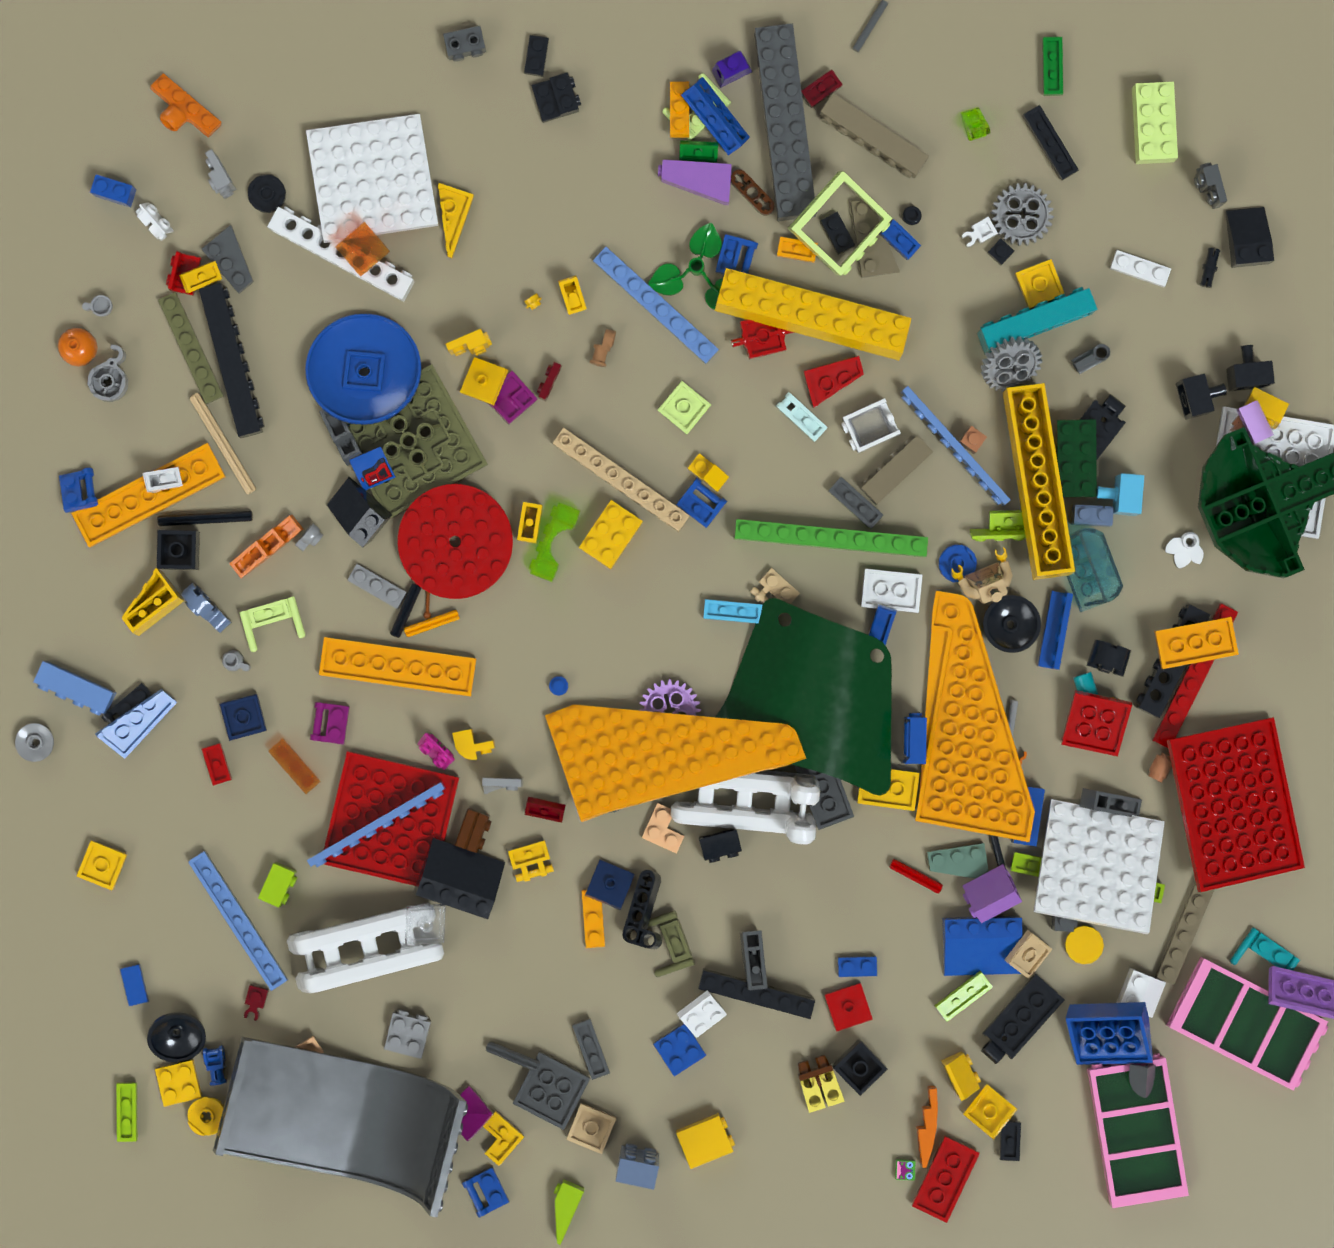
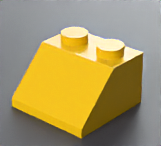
M960 1051L941 1060L961 1101L980 1089L978 1083L981 1080L977 1072H972L970 1066L973 1063L968 1054L964 1055Z

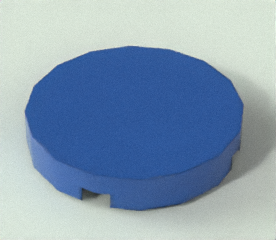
M952 545L941 553L938 567L945 579L951 582H959L958 579H954L951 575L952 568L954 572L959 573L958 565H961L963 568L964 578L966 575L975 572L977 559L970 548L963 545Z

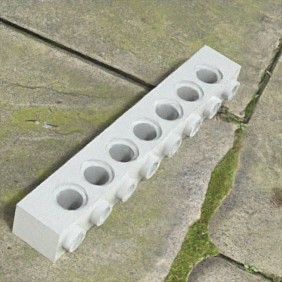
M284 207V209L277 208L267 226L269 230L403 302L405 301L415 283L410 273L404 270L400 273L395 270L396 266L387 261L382 263L378 261V256L371 252L365 254L361 252V247L354 243L348 245L344 242L345 240L330 242L329 247L321 248V242L323 241L321 225L317 227L311 225V220L304 216L298 218L294 215L295 212L287 207ZM289 222H296L295 229H287V225ZM306 231H313L312 238H304V233ZM340 249H347L346 256L338 257L337 253ZM361 257L364 259V263L361 266L354 265L356 258ZM373 267H380L381 271L378 275L374 276L371 274ZM392 275L398 278L397 282L393 285L388 284V278Z

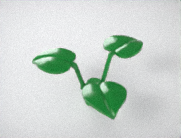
M708 223L699 228L690 240V251L700 256L690 260L689 268L680 275V270L677 266L664 264L655 271L648 284L654 291L671 296L678 294L683 289L684 285L681 279L689 272L695 276L702 275L711 287L705 294L706 303L715 310L723 279L717 280L713 285L704 272L705 266L702 259L703 256L713 258L719 254L722 248V241L714 225Z

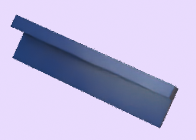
M704 77L700 78L681 94L728 156L750 138Z
M1051 591L1038 660L1039 667L1060 670L1073 598L1072 593Z

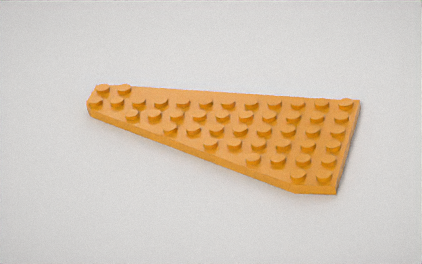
M936 591L932 612L925 717L927 718L926 764L921 765L920 792L915 821L1030 842L1035 809L974 606L963 595Z
M571 705L545 715L581 822L615 810L764 770L776 769L806 759L797 732L791 726L782 723L584 705Z

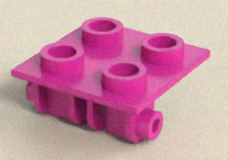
M425 733L417 743L420 751L425 755L428 754L433 759L434 765L445 771L455 760L454 755L448 749L444 751L445 746L441 748L439 746L441 742L437 744L439 740L433 734Z

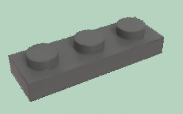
M842 477L828 490L831 495L870 530L883 516L875 506Z
M591 1018L573 1024L572 1027L591 1079L594 1080L610 1074Z

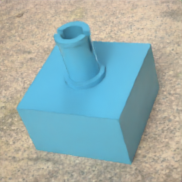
M1121 473L1115 476L1114 488L1097 487V498L1113 499V514L1140 515L1142 513L1144 475Z

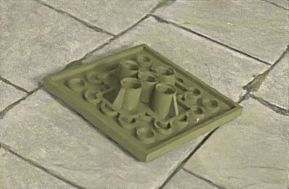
M432 364L421 370V378L415 395L399 413L387 420L374 424L347 423L362 453L364 454L381 447L395 475V478L370 488L375 499L392 514L391 518L406 511L420 495L428 490L446 484H455L488 465ZM403 420L405 423L404 428L397 430L395 428L396 421ZM425 427L431 430L428 437L421 436V430ZM410 436L414 438V443L408 447L405 446L404 440ZM390 446L397 447V453L393 456H389L387 453ZM421 453L423 455L421 463L414 462L413 457L415 454Z

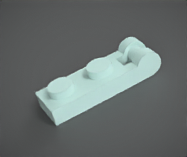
M788 392L784 396L785 399L777 403L776 408L815 442L828 427ZM790 403L795 406L792 411L787 409Z

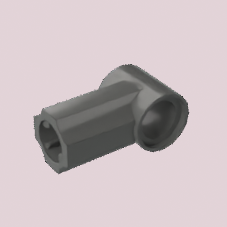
M1099 344L1071 361L1080 375L1107 360L1111 351L1107 345ZM1098 348L1105 350L1106 355L1104 358H1099L1096 355Z

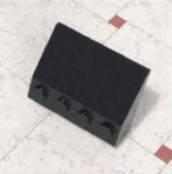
M433 838L413 892L417 896L489 919L505 862Z

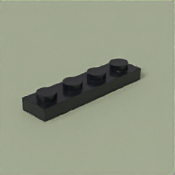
M1038 105L1023 114V118L1061 181L1078 172V167L1042 107Z

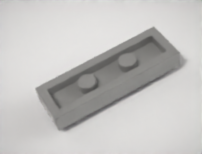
M356 564L348 578L349 582L396 609L399 608L407 594L404 590L359 564Z

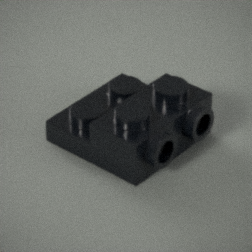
M568 72L549 78L550 80L531 85L543 123L579 112L578 106H581L578 94L574 95L573 88L576 87L573 76L569 77Z

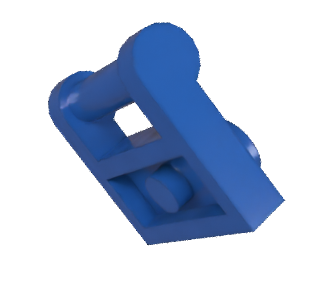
M725 234L715 272L724 274L726 268L736 270L741 248L745 246L747 251L741 272L748 274L758 243Z
M84 468L82 471L59 476L65 513L98 505V499L95 497L92 478L94 471L92 468ZM82 479H85L88 497L86 500H83Z
M696 478L676 505L707 528L727 503V500L718 497L705 487L700 479ZM697 489L717 506L714 509L711 508L693 492Z
M493 1167L462 1182L463 1187L467 1189L477 1209L476 1214L478 1218L510 1202ZM476 1182L479 1183L489 1204L486 1207L483 1206L473 1186Z

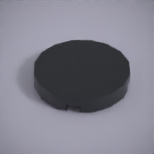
M260 175L251 181L248 187V199L256 210L262 213H272L278 207L281 208L286 200V189L279 178L273 175Z

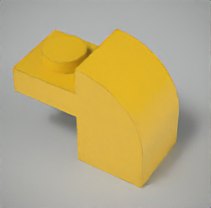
M473 729L452 733L456 750L466 759L477 760V751H480L482 755L492 753L491 749L496 748L494 740L475 744Z

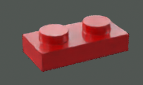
M221 743L203 748L202 752L212 785L232 780Z

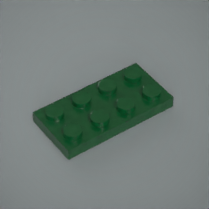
M1057 420V462L1063 497H1097L1096 420Z

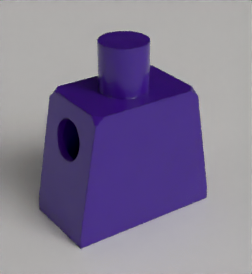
M738 51L718 61L713 67L712 73L719 87L722 88L752 73V70L744 54Z

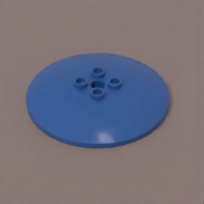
M354 314L331 323L316 337L307 355L306 379L313 398L329 415L351 424H374L393 417L411 401L418 389L421 378V359L414 340L399 324L379 315ZM362 368L370 370L366 376H361L359 371Z

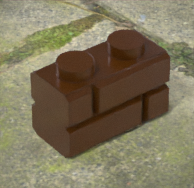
M468 808L455 846L475 853L478 852V849L482 850L486 840L483 838L484 832L489 831L492 823L489 820L490 816Z

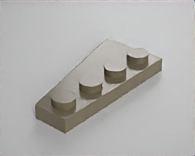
M863 200L851 201L857 246L879 223L876 212ZM880 233L876 236L878 238L871 247L867 246L864 250L865 254L859 260L862 278L900 272L888 242Z

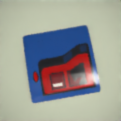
M381 447L350 460V464L364 490L395 478Z

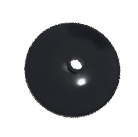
M1007 595L1003 596L999 602H993L988 607L983 618V630L987 640L995 648L1007 653H1017L1028 649L1037 640L1041 630V618L1037 608L1029 600L1021 596ZM1008 621H1012L1014 623L1012 628H1009L1007 626Z
M181 1012L169 1013L159 1017L151 1024L147 1034V1043L151 1052L158 1058L168 1062H183L194 1058L201 1052L206 1042V1032L203 1024L196 1017Z

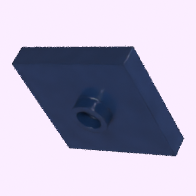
M258 694L220 704L229 741L267 731Z
M599 860L585 896L621 910L635 874Z

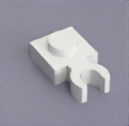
M987 217L971 227L973 232H965L961 237L962 239L966 236L970 237L971 242L966 246L971 247L977 239L981 244L997 235L998 232L990 218Z

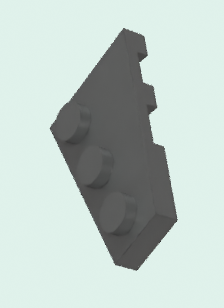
M232 225L202 248L211 261H216L219 271L239 294L254 282Z

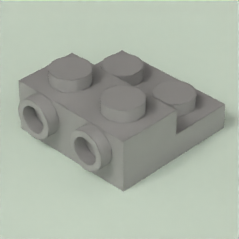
M211 149L205 153L208 157L205 161L210 170H212L208 173L211 178L208 182L216 194L220 193L226 199L234 194L233 191L237 189L219 157Z
M398 1009V1012L394 1011L384 1049L421 1059L431 1020H428V1016L421 1014L416 1016L409 1015L408 1011Z

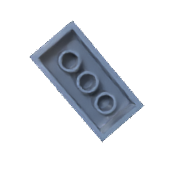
M627 1143L626 1146L622 1145L615 1182L654 1190L659 1169V1153H656V1150L652 1148H645V1150L637 1149V1146Z

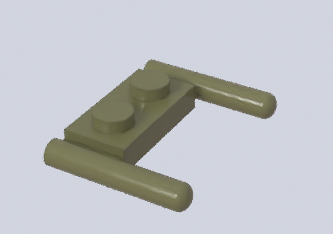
M674 910L650 919L648 928L660 924L662 934L674 962L672 965L655 970V976L661 977L695 965L676 911Z

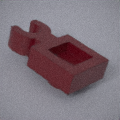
M255 985L249 986L245 1004L250 1005V1007L245 1011L244 1018L248 1017L249 1012H253L255 1014L254 1021L258 1020L260 1016L258 1008L264 1009L269 989Z

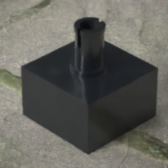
M1253 345L1241 346L1243 363L1234 364L1226 369L1229 392L1248 390L1254 387L1267 388L1275 384L1272 360L1255 362Z
M1205 373L1182 379L1176 383L1185 420L1207 415L1215 411L1212 398L1227 395L1224 383L1209 387Z

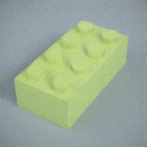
M1174 82L1136 83L1132 88L1136 164L1175 162L1178 159Z

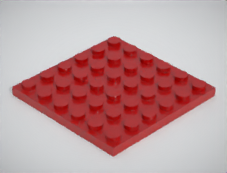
M347 751L324 850L440 782H443L446 788L442 790L443 795L436 799H433V797L426 800L427 804L419 809L416 806L409 809L410 814L402 819L399 816L392 819L394 823L386 828L378 827L375 829L377 833L371 837H361L359 844L352 848L349 845L342 848L343 853L335 858L332 855L325 858L327 862L324 865L416 886L432 839L436 838L445 841L460 777Z

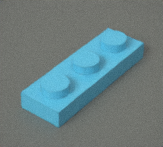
M705 599L703 619L759 623L762 605Z

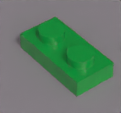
M680 140L679 161L717 163L718 142Z

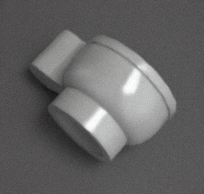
M98 295L93 298L91 303H83L82 308L85 311L92 310L97 316L105 317L111 313L113 305L108 297Z
M312 523L295 546L302 551L309 544L315 546L323 536L319 527Z
M230 650L223 655L222 664L227 670L237 671L242 668L243 671H249L251 669L249 664L244 663V657L239 651Z

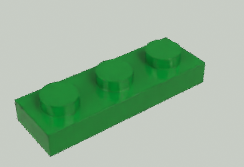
M1043 37V96H1062V37Z

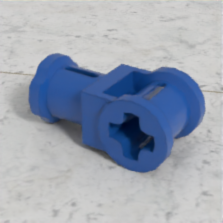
M221 1045L219 1048L214 1049L203 1048L206 1070H210L211 1075L210 1086L227 1083L223 1068L226 1067L224 1046Z

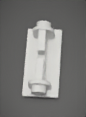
M148 202L139 205L140 208L136 210L137 217L145 226H148L150 223L153 224L149 230L156 239L162 241L167 237V233L174 231L170 227V223L165 218H162L153 204Z

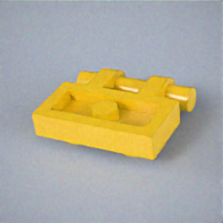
M545 840L508 851L513 870L521 868L522 873L515 875L517 882H527L531 880L530 878L547 876V873L554 872L552 864L545 866L543 862L550 859ZM538 864L539 868L528 871V865Z

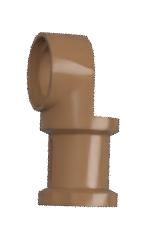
M606 329L602 345L594 344L595 350L593 358L589 362L590 364L606 367V356L613 347L616 331Z

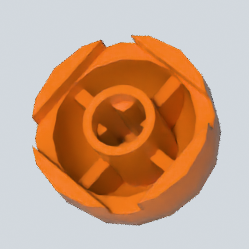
M68 329L59 338V354L65 362L72 366H85L97 354L98 346L96 339L85 329Z

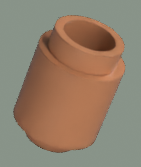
M1164 753L1161 756L1156 755L1149 769L1150 773L1148 776L1162 783L1172 769L1170 756Z

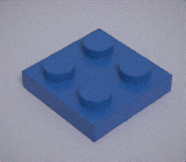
M682 1024L653 1043L674 1077L706 1056L699 1042L685 1024Z

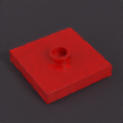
M861 982L824 994L836 1032L873 1020Z

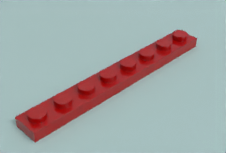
M1219 604L1212 620L1232 617V622H1234L1238 612L1223 604ZM1214 660L1189 664L1152 741L1168 748L1167 740L1176 738Z

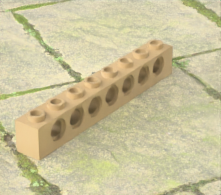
M565 428L561 430L554 440L553 445L678 533L689 519L690 515Z

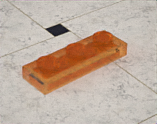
M284 738L268 751L305 794H308L321 782Z

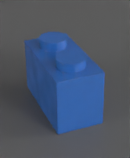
M96 174L90 193L95 197L131 208L137 189L132 185Z

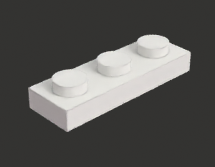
M1116 250L1110 267L1111 270L1163 288L1166 286L1171 268Z

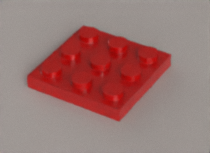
M1075 690L1061 745L1118 757L1132 702Z

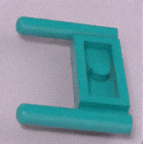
M1253 927L1230 959V963L1236 965L1247 948H1250L1279 968L1293 971L1300 959Z

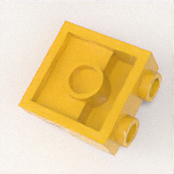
M481 329L446 343L449 353L451 355L455 354V356L464 354L467 348L472 355L476 354L478 356L487 352L486 348L492 345L487 332L483 333Z

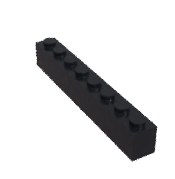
M222 283L200 288L201 300L238 437L245 438L263 433L262 428L265 427L263 417H259L257 409H260L258 399L253 396L252 391L255 390L253 380H249L247 372H250L249 364L243 359L242 354L245 353L243 343H239V327L237 324H234L232 318L235 317L233 306H229L228 298H230L229 290Z

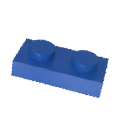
M894 219L891 220L888 229L880 233L906 260H909L921 246Z
M876 956L838 957V977L877 976Z

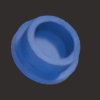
M560 676L554 677L549 684L550 691L557 696L565 694L568 690L567 680Z

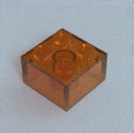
M365 221L335 245V248L360 277L390 252Z

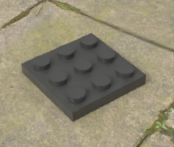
M539 1051L535 1060L540 1061V1066L537 1071L529 1070L513 1104L564 1130L590 1077Z

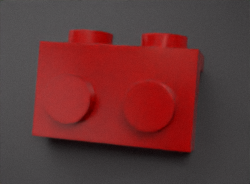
M176 251L170 263L172 272L168 274L166 280L168 289L173 292L194 296L195 291L186 293L179 275L200 267L202 258Z

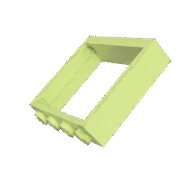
M838 171L787 229L836 275L841 276L842 274L846 275L851 270V264L855 260L858 261L863 257L867 246L871 247L878 238L876 236L881 231L884 232L888 229L892 217L844 171ZM845 182L882 220L839 266L801 229L838 187Z

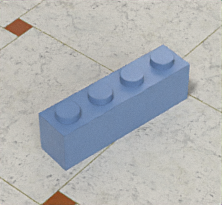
M48 661L42 662L33 681L38 684L37 688L46 692L52 690L56 692L55 696L64 700L66 697L72 699V704L81 708L85 705L91 708L90 712L99 716L101 713L105 714L109 711L116 692Z

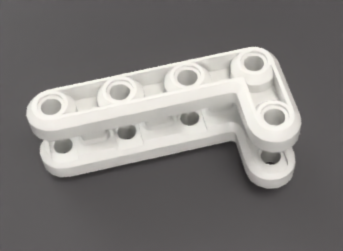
M764 770L699 788L698 802L676 801L671 806L670 816L674 822L680 824L785 833L792 843L810 844L816 838V823L811 813H805L806 805L814 806L819 801L820 786L818 780L813 775ZM725 788L737 791L736 805L724 806L713 803L714 789ZM758 791L776 795L775 809L770 808V810L751 807L753 793ZM791 800L796 805L797 803L800 804L799 812L790 810Z
M423 903L320 930H308L289 935L287 940L289 951L295 955H305L308 968L307 972H299L297 974L296 983L298 989L305 993L320 992L441 960L444 956L442 943L434 940L433 943L418 945L415 943L412 930L413 927L418 926L420 923L434 921L436 917L434 907L430 903ZM389 931L398 932L401 948L395 950L396 952L379 954L375 938L381 936V933ZM360 941L364 958L359 959V962L343 964L338 947L346 942ZM313 951H323L326 968H315L312 956Z

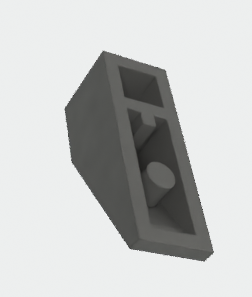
M1083 788L1079 807L1129 817L1132 815L1139 816L1142 799Z
M762 930L741 932V950L748 990L767 989Z

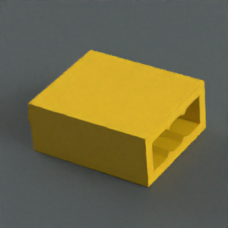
M719 1113L676 1130L690 1169L733 1152L735 1142L732 1135H727L725 1128H728L727 1122L724 1117H720Z

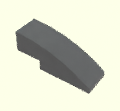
M324 410L319 411L343 461L347 466L351 465L350 460L363 453L347 422L334 418Z

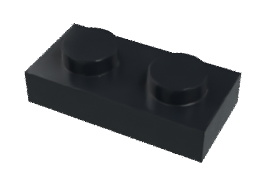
M530 35L524 74L544 76L549 38Z
M838 211L820 221L838 255L855 247V243Z
M1008 1121L1001 1130L999 1159L1002 1161H1020V1121Z

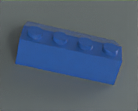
M994 916L983 923L977 917L942 918L944 976L975 975L979 971L983 975L1021 974L1008 964L1005 958L1023 936L1022 917Z
M1145 1002L1069 1005L1065 1019L1077 1065L1153 1063L1150 1023Z

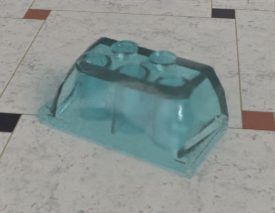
M1084 528L1069 534L1075 572L1067 576L1081 613L1114 600L1120 594L1123 584L1103 532L1092 528Z

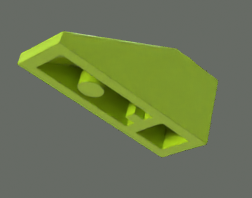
M563 1179L561 1184L558 1183L554 1190V1194H556V1239L559 1245L562 1243L585 1189Z

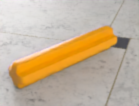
M453 610L405 627L404 632L407 637H411L459 620L460 617L458 611Z

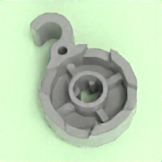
M118 345L110 346L112 350L119 352L118 357L109 358L106 362L97 365L88 375L87 384L94 397L104 402L119 400L128 389L127 375L120 367V364L126 359V352ZM111 378L112 384L106 387L104 381Z

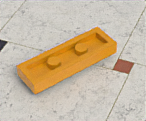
M689 81L670 82V138H689V105L681 96L683 92L689 89Z
M582 890L586 948L605 947L602 902L585 896L587 890Z

